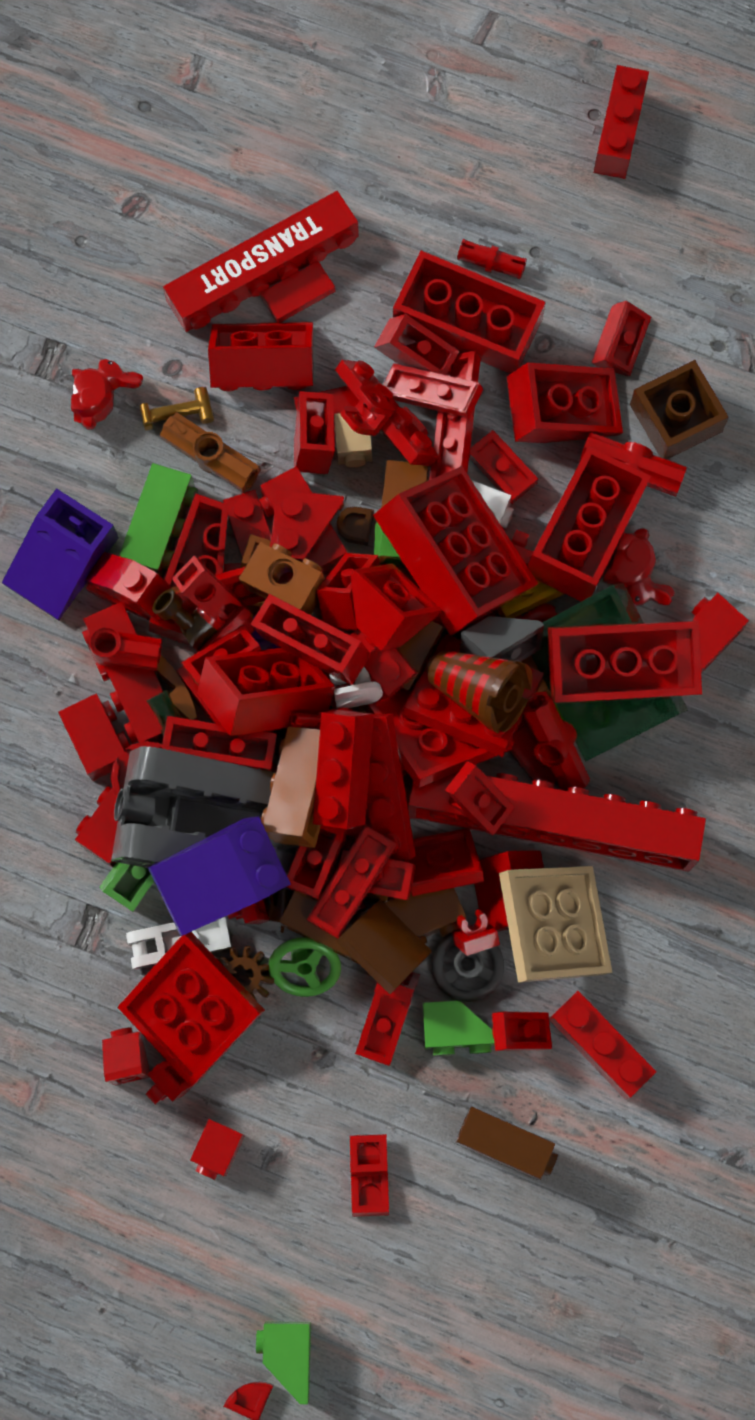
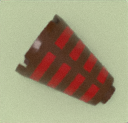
M443 650L430 658L426 668L428 681L431 685L489 730L499 733V730L502 732L508 731L517 722L528 702V699L522 697L524 689L531 690L532 671L527 664L519 661Z

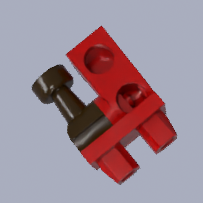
M195 555L177 572L172 580L181 593L198 606L196 610L191 614L181 607L182 598L171 589L161 593L152 607L153 612L161 619L169 620L172 618L180 627L182 634L191 647L198 652L242 625L250 634L255 631L250 625L253 621L252 613L244 602L210 572Z

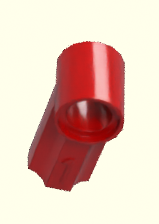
M104 626L97 628L91 634L89 646L94 660L102 666H113L116 664L157 671L161 657L162 639L117 632L114 628ZM104 640H111L116 644L115 648L109 653H102L97 650L98 645Z

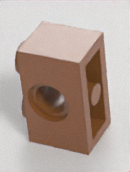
M260 542L239 577L240 582L248 591L264 599L271 594L311 615L319 602L317 589L326 579L322 573L323 568L304 558L303 562L292 558V553L281 545L274 543L270 547ZM293 573V577L288 583L278 584L283 574Z

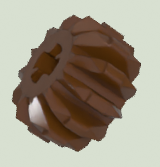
M245 946L243 957H239L238 951L233 947L230 949V954L234 960L229 962L225 957H219L220 963L234 977H239L237 972L241 969H245L247 973L253 972V978L249 977L251 983L243 987L256 1001L257 999L254 994L257 992L264 998L269 997V992L262 987V984L274 985L275 983L273 977L263 976V974L269 972V963L260 965L265 957L262 951H259L251 959L252 949L250 946Z

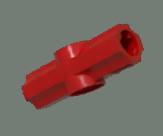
M589 433L579 462L589 446L650 475L651 478L647 487L675 497L677 496L687 470L686 466L655 456L651 449L636 442L622 444L609 438Z
M535 692L532 696L526 698L528 702L522 712L537 741L534 747L535 757L543 765L550 767L559 788L568 791V787L586 788L590 782V777L574 746L577 738L576 730L571 724L561 719L552 698L548 696L547 692Z

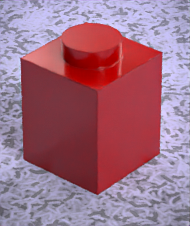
M208 1119L190 1161L198 1164L195 1171L213 1180H216L218 1174L227 1176L245 1135Z

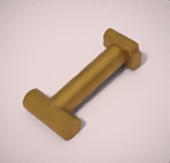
M196 388L194 390L196 400L152 409H149L148 403L140 404L144 429L151 430L153 429V422L167 420L176 413L182 416L199 413L201 423L213 422L214 416L207 388Z

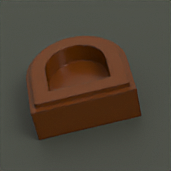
M348 507L344 509L337 518V530L340 537L349 543L368 546L374 510L361 507Z

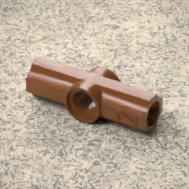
M179 413L170 416L163 425L160 438L197 462L203 471L214 473L243 493L256 482L261 471L260 466L223 443L218 434L206 432ZM210 448L218 450L211 457L203 456V453Z

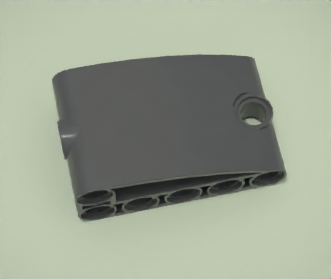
M143 746L130 751L124 788L119 791L115 803L114 819L118 823L111 860L148 868L244 818L259 816L261 820L263 810L268 807L271 795L270 781L276 772L156 747ZM270 839L286 875H288L299 846L275 843Z

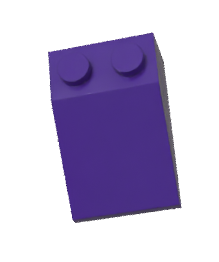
M259 816L244 818L148 867L180 936L259 902L291 885Z

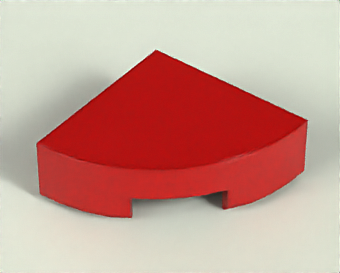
M261 1381L247 1383L236 1389L228 1397L223 1407L251 1420H259L274 1384Z

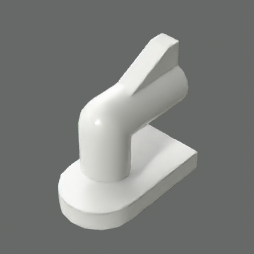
M363 667L355 680V685L334 689L337 709L371 704L378 701L383 694L380 684L371 682L369 672L365 667ZM329 674L330 681L334 686L346 684V682Z

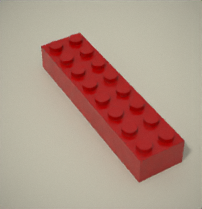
M458 772L420 788L413 781L408 809L410 818L465 829L470 828V830L487 833L448 802L451 796L445 789ZM497 773L496 777L487 776L515 806L495 832L496 835L689 872L699 862L706 818L698 817V812L687 808H676L675 812L662 810L661 804L651 801H640V804L636 805L626 803V798L614 794H604V798L590 796V791L578 787H568V791L553 789L554 784L542 780H533L532 784L517 782L518 777L505 773Z

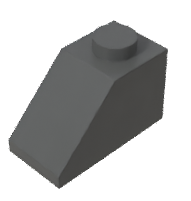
M488 616L476 624H470L461 632L459 653L521 662L541 649L544 624L538 620Z

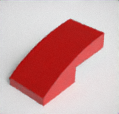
M387 1134L350 1136L352 1217L389 1216Z

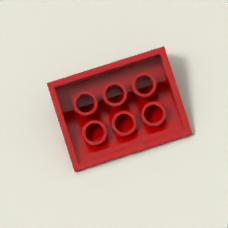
M463 466L397 494L373 514L420 590L442 610L438 617L450 636L460 632L470 624L476 623L539 584Z

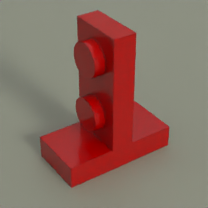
M412 972L391 994L377 982L374 990L375 994L355 1052L356 1055L390 1066L420 974Z

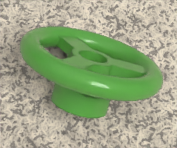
M307 937L295 938L282 943L273 951L269 959V974L274 978L275 985L286 993L300 997L316 996L328 991L336 984L341 974V961L333 949ZM291 951V960H281ZM324 955L330 963V973L321 982L316 974V966ZM281 972L295 973L305 978L309 986L293 984L287 981Z

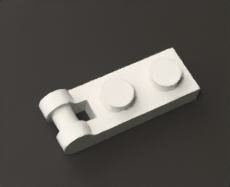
M226 916L192 931L211 953L232 948ZM174 922L126 933L127 944L132 945L134 956L130 959L132 970L156 965L181 937ZM155 940L158 952L148 954L146 942Z

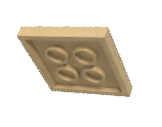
M593 866L518 869L499 873L518 983L600 976L613 973Z

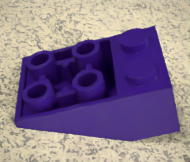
M56 488L36 515L2 584L59 621L87 583L85 581L86 577L104 552L108 553L119 539L114 525Z

